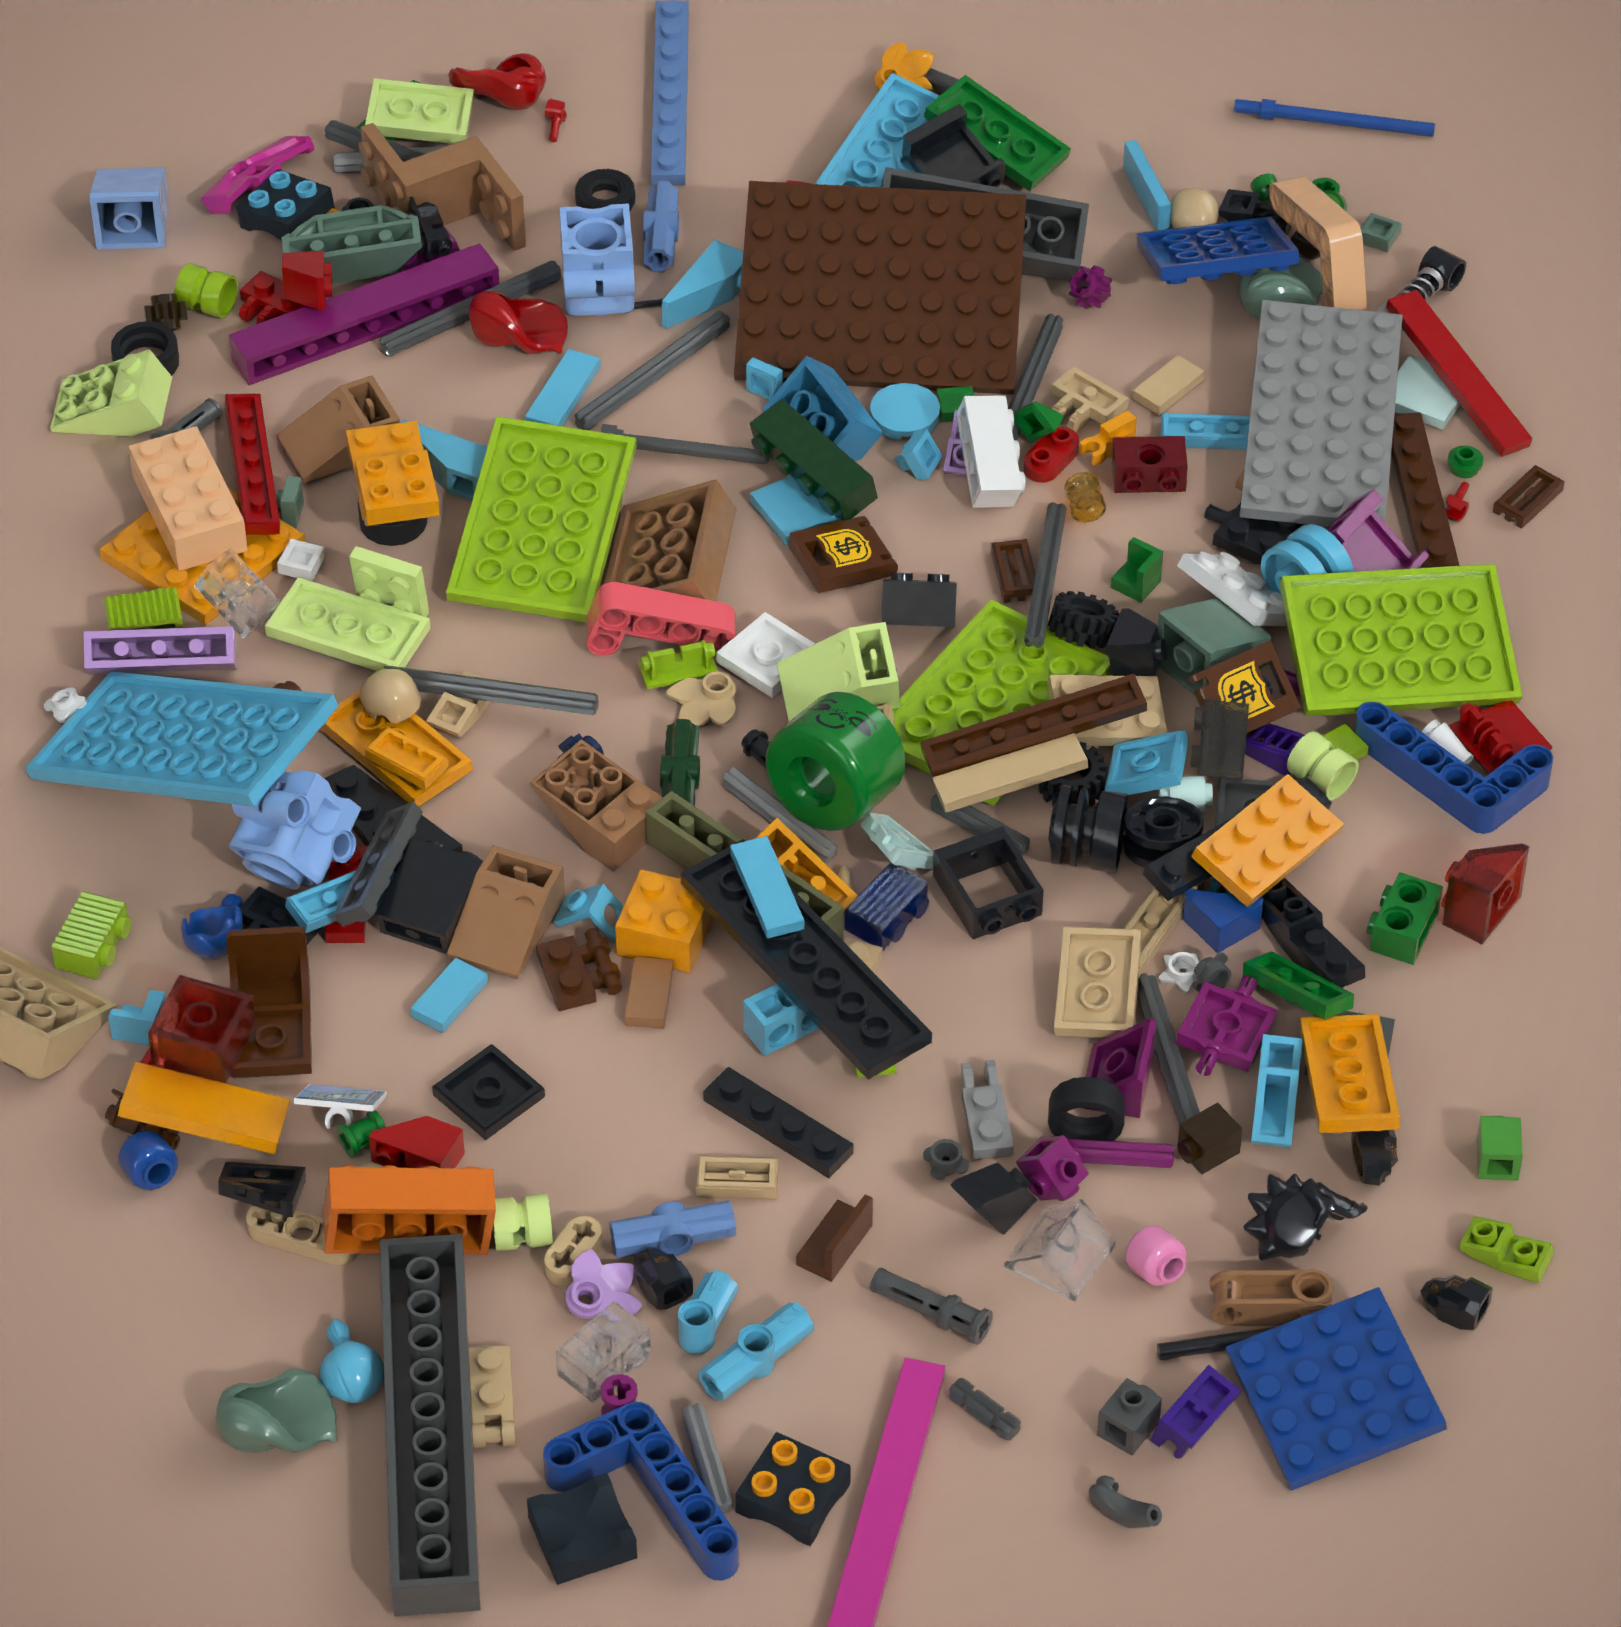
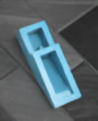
M1263 1034L1251 1143L1291 1148L1303 1038Z

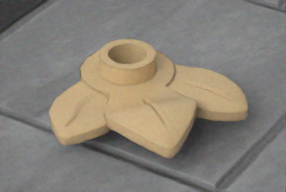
M711 672L703 680L686 678L677 682L666 691L667 697L683 704L679 713V719H690L693 724L699 727L705 725L710 720L717 725L723 726L731 721L736 713V705L733 701L736 695V686L730 676L723 672Z

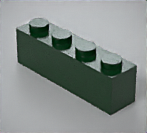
M780 399L749 423L753 435L751 443L755 450L763 457L769 456L784 476H792L803 493L807 496L812 494L816 497L821 507L830 516L835 514L842 521L852 519L878 499L873 476L783 399Z

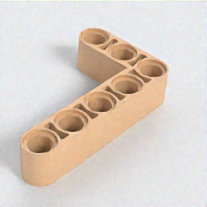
M1304 176L1271 183L1269 195L1274 211L1320 251L1324 306L1367 311L1363 238L1358 222Z

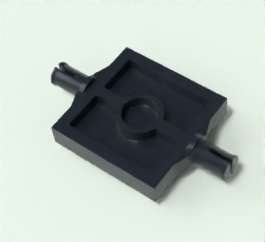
M1241 502L1229 512L1209 504L1204 514V518L1221 524L1213 534L1212 545L1261 565L1262 556L1268 549L1278 542L1286 540L1291 533L1301 526L1307 525L1240 517Z

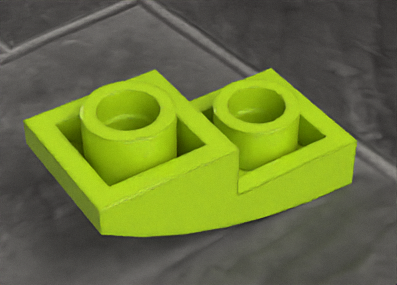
M1477 1216L1472 1218L1459 1244L1460 1251L1498 1271L1536 1283H1540L1554 1255L1551 1242L1514 1235L1512 1224Z

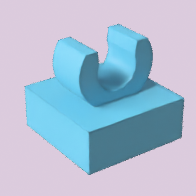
M921 429L915 430L908 443L902 446V456H896L895 461L902 471L911 469L917 480L929 479L943 455L928 430Z

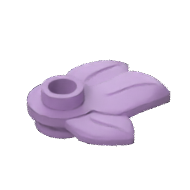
M592 1249L580 1254L572 1264L571 1277L573 1283L570 1284L565 1294V1303L569 1311L579 1318L589 1319L599 1315L610 1321H623L636 1315L642 1308V1303L631 1294H628L633 1280L634 1265L630 1263L602 1265L597 1254ZM588 1296L592 1303L589 1305L583 1304L579 1301L578 1297Z

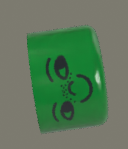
M831 692L817 698L773 736L766 753L768 780L780 803L802 823L826 831L843 830L857 823L898 787L905 771L904 748L890 720L869 701L847 692Z

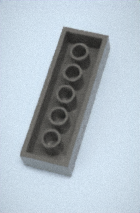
M885 168L880 186L883 188L1026 195L1022 273L1071 282L1070 277H1073L1079 271L1089 210L1088 203L894 168Z

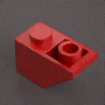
M324 251L282 253L284 299L317 310H326V297H332L333 277L332 264L325 263Z
M430 1116L374 1130L369 1136L371 1162L381 1166L391 1165L398 1168H423L426 1166L456 1168L465 1154L463 1129Z

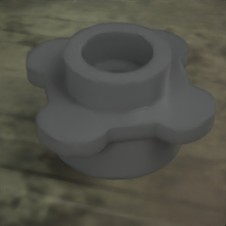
M1218 953L1214 958H1204L1196 965L1194 969L1196 982L1193 985L1196 991H1200L1204 982L1220 988H1224L1231 978V970L1225 965L1228 960L1225 953Z
M939 1140L932 1147L924 1150L923 1158L930 1163L932 1168L931 1176L935 1179L942 1180L954 1173L964 1174L969 1169V1162L962 1157L961 1145L953 1140Z

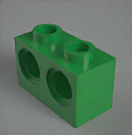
M1399 872L1393 886L1387 884L1380 900L1382 908L1380 912L1374 911L1369 919L1366 933L1371 934L1370 951L1414 965L1440 912L1443 886Z

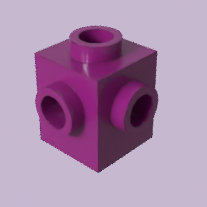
M1064 1135L1040 1138L1015 1162L1023 1175L1032 1183L1029 1189L1040 1201L1054 1199L1064 1201L1071 1198L1078 1192V1184L1089 1175L1081 1162L1080 1154L1069 1144Z

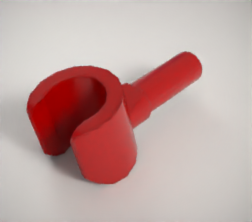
M549 99L545 107V117L552 119L549 141L551 142L557 141L561 122H565L567 118L566 111L564 110L565 102L555 99Z
M1462 482L1456 494H1449L1446 499L1448 504L1445 509L1447 516L1458 522L1464 518L1469 508V503L1463 500L1469 488L1467 482Z

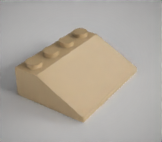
M0 946V1062L8 1063L23 1071V1074L27 1077L41 1080L63 1069L109 1020L110 1010L117 1009V1004Z

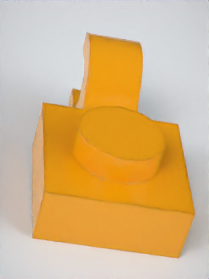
M1127 410L1101 424L1100 433L1087 437L1080 442L1079 453L1085 455L1088 452H1093L1091 464L1093 466L1102 464L1106 458L1108 459L1112 456L1113 437L1136 436L1137 418Z

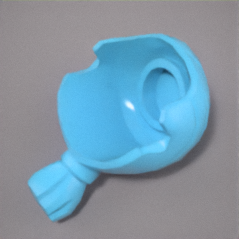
M338 1319L332 1320L330 1326L327 1327V1338L332 1344L333 1349L321 1362L319 1380L328 1389L330 1398H336L349 1403H362L371 1398L384 1381L383 1361L380 1355L368 1345L351 1341L350 1328L346 1323Z

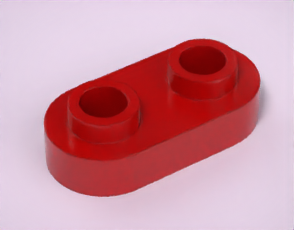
M1057 427L1054 432L1043 436L1024 457V474L1026 477L1039 483L1054 480L1078 455V434L1072 429Z

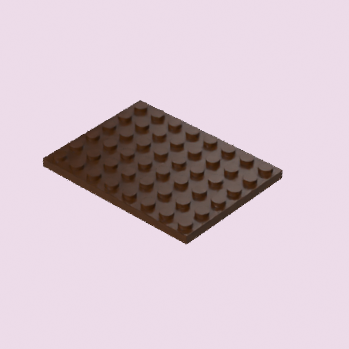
M749 181L734 379L746 381V364L753 357L783 370L784 383L802 360L808 356L832 367L847 386L885 388L893 384L909 383L935 391L942 388L972 386L974 393L1013 395L1016 377L1026 195Z

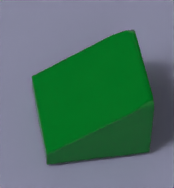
M1037 401L1013 412L1014 423L1030 443L1054 432L1064 418L1059 412Z

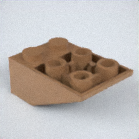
M373 375L337 387L276 435L297 473L302 478L303 483L352 467L346 440V430L400 423V418Z
M582 739L530 781L532 789L581 847L613 872L647 844L645 812L663 798Z
M492 845L475 875L449 945L447 957L451 959L458 958L470 965L518 979L565 898L563 867Z

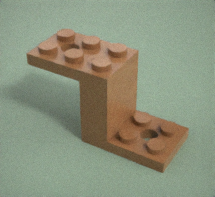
M374 123L361 127L362 142H359V150L364 160L361 175L365 185L372 187L376 192L380 205H385L405 213L409 211L410 197L413 196L416 205H421L425 202L436 205L443 225L481 212L484 219L490 220L495 226L498 237L501 240H506L513 251L526 247L523 194L477 136L403 162Z

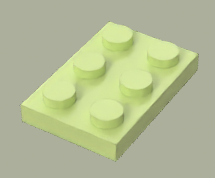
M374 78L365 125L374 123L385 137L454 144L467 139L474 89Z

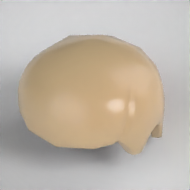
M1198 187L1181 190L1173 196L1170 202V223L1175 229L1215 224L1219 218V206L1215 197L1209 191Z
M381 669L376 671L363 683L359 696L362 706L373 719H376L377 715H383L391 723H399L410 718L420 708L421 696L415 682L405 671L400 669Z

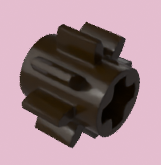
M175 293L151 296V305L144 306L146 321L163 324L172 331L180 330V321L187 320L185 301L178 302L177 294Z

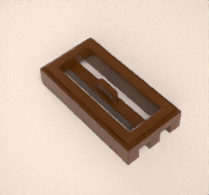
M1535 465L1494 503L1493 513L1499 515L1503 512L1505 520L1509 522L1513 519L1517 520L1516 526L1522 529L1563 491L1565 481ZM1539 477L1542 479L1538 484H1536L1534 487H1531L1527 492H1525L1524 497H1522L1514 506L1510 505Z
M1027 539L991 543V554L1003 603H1010L1011 597H1017L1018 602L1025 601V596L1031 595L1032 597L1036 573ZM1014 549H1020L1028 585L1023 586ZM1003 550L1006 552L1014 587L1009 585L1001 553Z

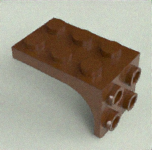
M283 926L260 929L246 928L227 932L226 943L231 987L232 1078L312 1074L311 977L305 929L299 926Z

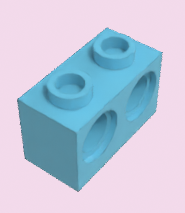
M777 984L743 1000V1031L764 1056L819 1029Z

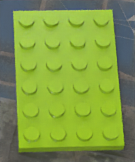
M496 416L446 591L447 601L586 623L587 613L600 587L637 448L636 438Z
M1495 564L1282 576L1279 582L1304 717L1356 714L1359 706L1366 702H1379L1392 711L1461 707L1465 703L1478 706L1496 705L1504 701L1519 703L1523 698Z
M990 599L900 697V708L893 709L896 731L904 748L905 762L931 775L921 750V741L1049 701L1047 680L1050 675L1109 676L1112 673L1109 657L1093 648H1089L1085 644L1083 647L1077 646V642H1066L1065 637L1058 638L1055 636L1056 632H1051L1048 626L1046 628L1044 645L1040 648L1035 646L1028 647L1024 642L1028 617ZM1003 795L985 800L984 802L994 806Z

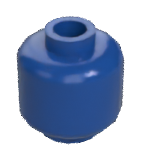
M145 1130L135 1133L124 1142L118 1154L119 1165L135 1186L142 1190L161 1188L173 1178L178 1167V1158L173 1148L163 1136L155 1131Z

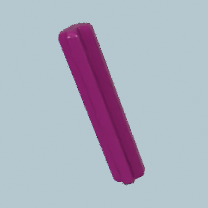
M1066 1138L1069 1144L1080 1154L1082 1163L1171 1168L1174 1163V1146L1171 1144Z

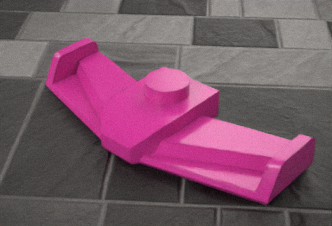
M285 136L243 161L238 162L228 169L201 197V201L212 214H228L231 211L230 205L245 190H255L277 169L282 170L281 163L297 154H309L314 151L315 148L311 137Z

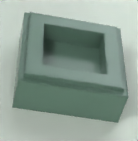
M1370 213L1361 227L1363 245L1388 253L1401 233L1402 223Z

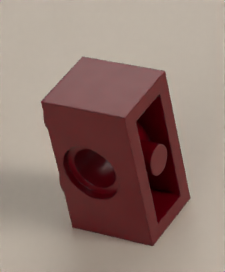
M1185 436L1113 437L1112 472L1114 493L1186 492L1188 463Z

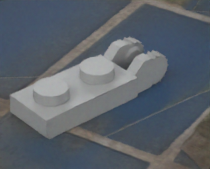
M995 1060L985 1061L984 1076L987 1080V1086L974 1087V1073L970 1062L961 1063L962 1102L973 1159L1012 1156L1014 1152L1013 1140L1002 1084H998Z

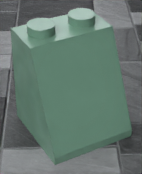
M1219 598L1166 609L1159 613L1158 620L1159 637L1165 640L1167 650L1166 659L1161 661L1159 668L1194 695L1193 691L1208 684L1206 679L1190 684L1189 676L1269 640L1272 643L1273 637L1263 627L1253 626ZM1266 663V664H1264V665H1262V666H1259V667H1258L1259 670H1260L1261 668H1263L1264 666H1266L1268 663Z

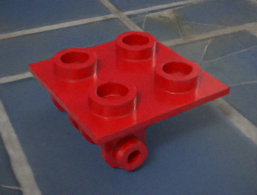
M1504 701L1482 711L1478 705L1465 703L1459 709L1461 714L1460 720L1448 725L1488 775L1528 745H1542L1552 750L1551 744L1513 701Z

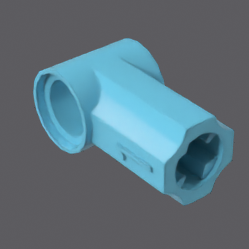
M716 1269L711 1273H705L691 1299L679 1307L678 1341L684 1351L692 1354H702L714 1346L715 1332L738 1293V1283L734 1282L728 1273Z

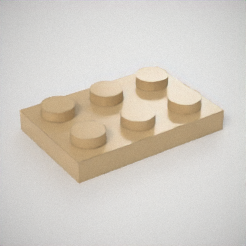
M1050 675L1047 680L1049 700L1124 676ZM1136 676L1147 702L1146 712L1077 733L1075 735L1079 743L1080 741L1087 743L1086 746H1114L1117 743L1168 733L1158 676Z
M1063 927L1054 1021L1055 1036L1107 1038L1135 1025L1142 931L1140 929Z

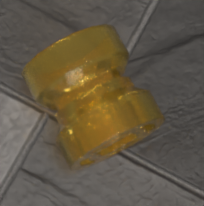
M1081 472L1067 479L1064 484V490L1069 501V508L1073 519L1078 522L1087 523L1098 520L1103 516L1106 511V503L1101 494V486L1097 476L1093 473Z

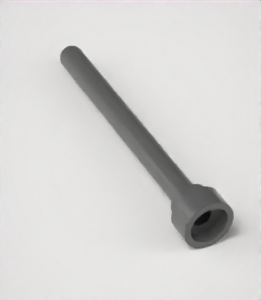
M602 424L601 427L602 433L635 437L637 441L636 449L756 464H766L770 460L769 456L763 457L755 449L624 434V430L617 429V425Z

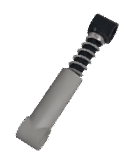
M1432 246L1420 263L1419 273L1396 296L1417 290L1424 300L1428 302V297H1433L1435 292L1442 289L1453 291L1464 276L1466 261L1437 246ZM1387 302L1380 304L1373 312L1389 313L1386 309Z

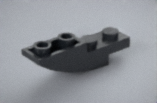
M1283 878L1260 897L1263 898L1261 917L1293 963L1341 988L1366 978L1365 965L1323 926L1322 913L1286 878Z

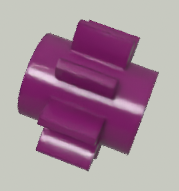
M1093 265L1091 269L1080 266V271L1076 272L1073 277H1070L1071 291L1069 295L1078 298L1076 305L1086 309L1090 305L1101 308V303L1106 301L1108 297H1111L1110 283L1113 280L1104 276L1105 269Z

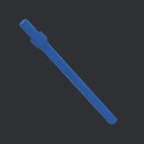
M1235 99L1234 112L1260 115V119L1273 120L1274 117L1432 137L1435 123L1276 104V100L1262 99V102Z

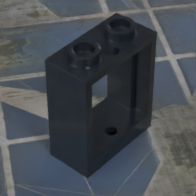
M1003 826L933 851V877L972 939L987 934H995L1001 929L1021 922L1031 921L1035 917L1042 915L1044 890ZM1000 865L1018 894L976 908L959 882V879Z

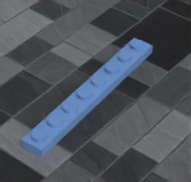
M656 1L651 185H656L658 181H670L671 185H685L689 1Z

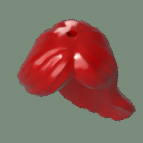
M519 53L507 57L496 69L467 70L456 67L451 69L448 74L449 81L454 87L474 89V95L489 96L505 107L514 110H525L533 106L546 83V72L542 63L535 56L527 53Z
M496 291L478 293L471 300L469 307L470 324L475 337L483 344L492 347L517 345L530 354L552 351L560 354L562 352V346L568 334V320L560 306L543 299L508 298Z

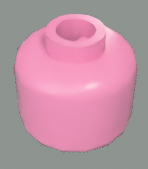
M1151 1225L1141 1229L1132 1236L1126 1250V1262L1132 1271L1149 1284L1163 1286L1176 1281L1183 1274L1186 1267L1187 1251L1184 1244L1164 1228Z

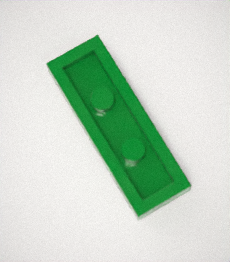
M1272 951L1243 962V976L1249 975V980L1254 977L1262 989L1269 990L1283 997L1287 1002L1296 1004L1313 1013L1315 1017L1326 1020L1353 1008V993Z

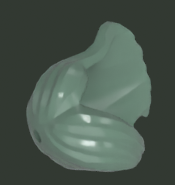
M1300 256V264L1290 265V268L1287 270L1255 269L1256 272L1254 274L1244 275L1241 278L1238 291L1242 305L1257 319L1261 317L1262 300L1315 305L1323 294L1321 273Z
M288 1369L276 1378L254 1384L237 1383L224 1390L219 1398L215 1417L218 1429L225 1442L238 1451L257 1453L269 1451L277 1447L288 1453H299L310 1449L321 1441L328 1440L334 1443L337 1440L335 1432L336 1411L329 1391L315 1375L306 1370Z

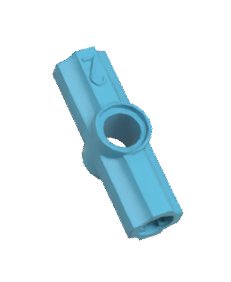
M789 1302L763 1323L744 1327L739 1332L737 1342L698 1372V1380L710 1397L715 1401L718 1399L724 1401L752 1378H763L769 1375L774 1369L775 1360L814 1331V1322L810 1319L807 1310L798 1302Z

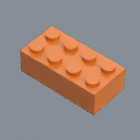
M353 1165L329 1167L323 1209L325 1254H380V1239L462 1234L464 1255H488L496 1213L494 1169H480L475 1166L464 1168H439L436 1166L398 1168L391 1165L381 1168H365Z

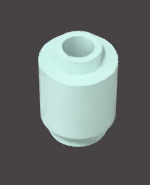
M1182 776L1181 785L1158 789V797L1167 796L1185 800L1194 804L1202 814H1205L1206 806L1213 805L1212 783H1205L1204 776Z

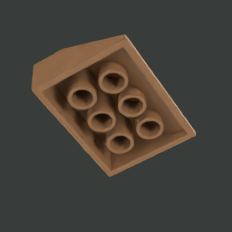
M714 479L624 505L604 584L620 582L716 601L737 509L718 481Z

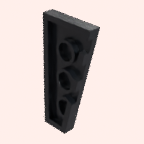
M355 765L324 778L329 782L336 796L351 799L361 807L352 829L365 846H369L385 813L407 804ZM421 815L416 825L417 830L412 838L409 839L403 854L405 855L413 838L425 842L428 840L436 841L445 848L459 853L463 852L461 843ZM401 861L396 865V867H395V869H394V872H395V873H396V871H397V869H398V867H399Z

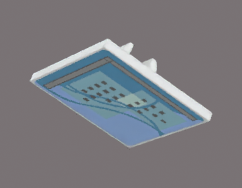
M308 1084L294 1098V1104L331 1107L325 1117V1126L330 1129L333 1126L334 1114L344 1116L345 1124L349 1125L354 1120L351 1109L374 1111L387 1097V1091Z

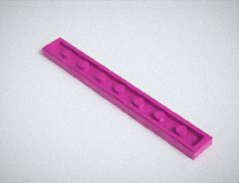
M910 1358L904 1359L827 1627H874L944 1380V1365Z

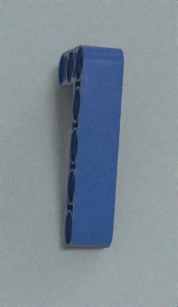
M1366 702L1357 709L1354 732L1369 746L1368 755L1476 833L1485 834L1496 830L1549 788L1554 757L1552 752L1542 745L1535 744L1524 747L1484 778L1385 705L1379 702Z
M643 1402L628 1403L547 1442L543 1451L544 1474L546 1483L551 1489L559 1492L568 1491L582 1485L595 1476L612 1472L631 1463L702 1572L708 1578L721 1581L735 1575L739 1566V1545L735 1530L656 1412L648 1404ZM703 1520V1522H693V1521ZM723 1551V1552H725V1553L716 1554V1553H714V1552Z

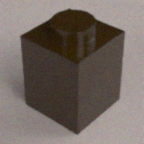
M1217 1102L1179 1124L1178 1152L1186 1163L1192 1164L1203 1175L1240 1153L1242 1127Z

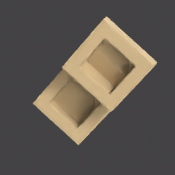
M466 670L462 674L463 676L483 678ZM444 692L426 722L434 728L460 738L479 720L492 702L456 697Z

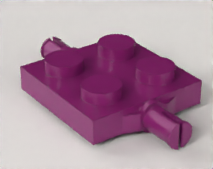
M1243 976L1237 990L1223 989L1208 982H1204L1177 1033L1175 1041L1178 1045L1203 1054L1196 1065V1070L1199 1074H1202L1205 1068L1204 1076H1209L1217 1061L1249 1072L1262 1047L1263 1034L1269 1033L1278 1011L1259 1003L1251 997L1254 989L1257 987V981L1254 977L1251 978L1248 984L1250 976Z

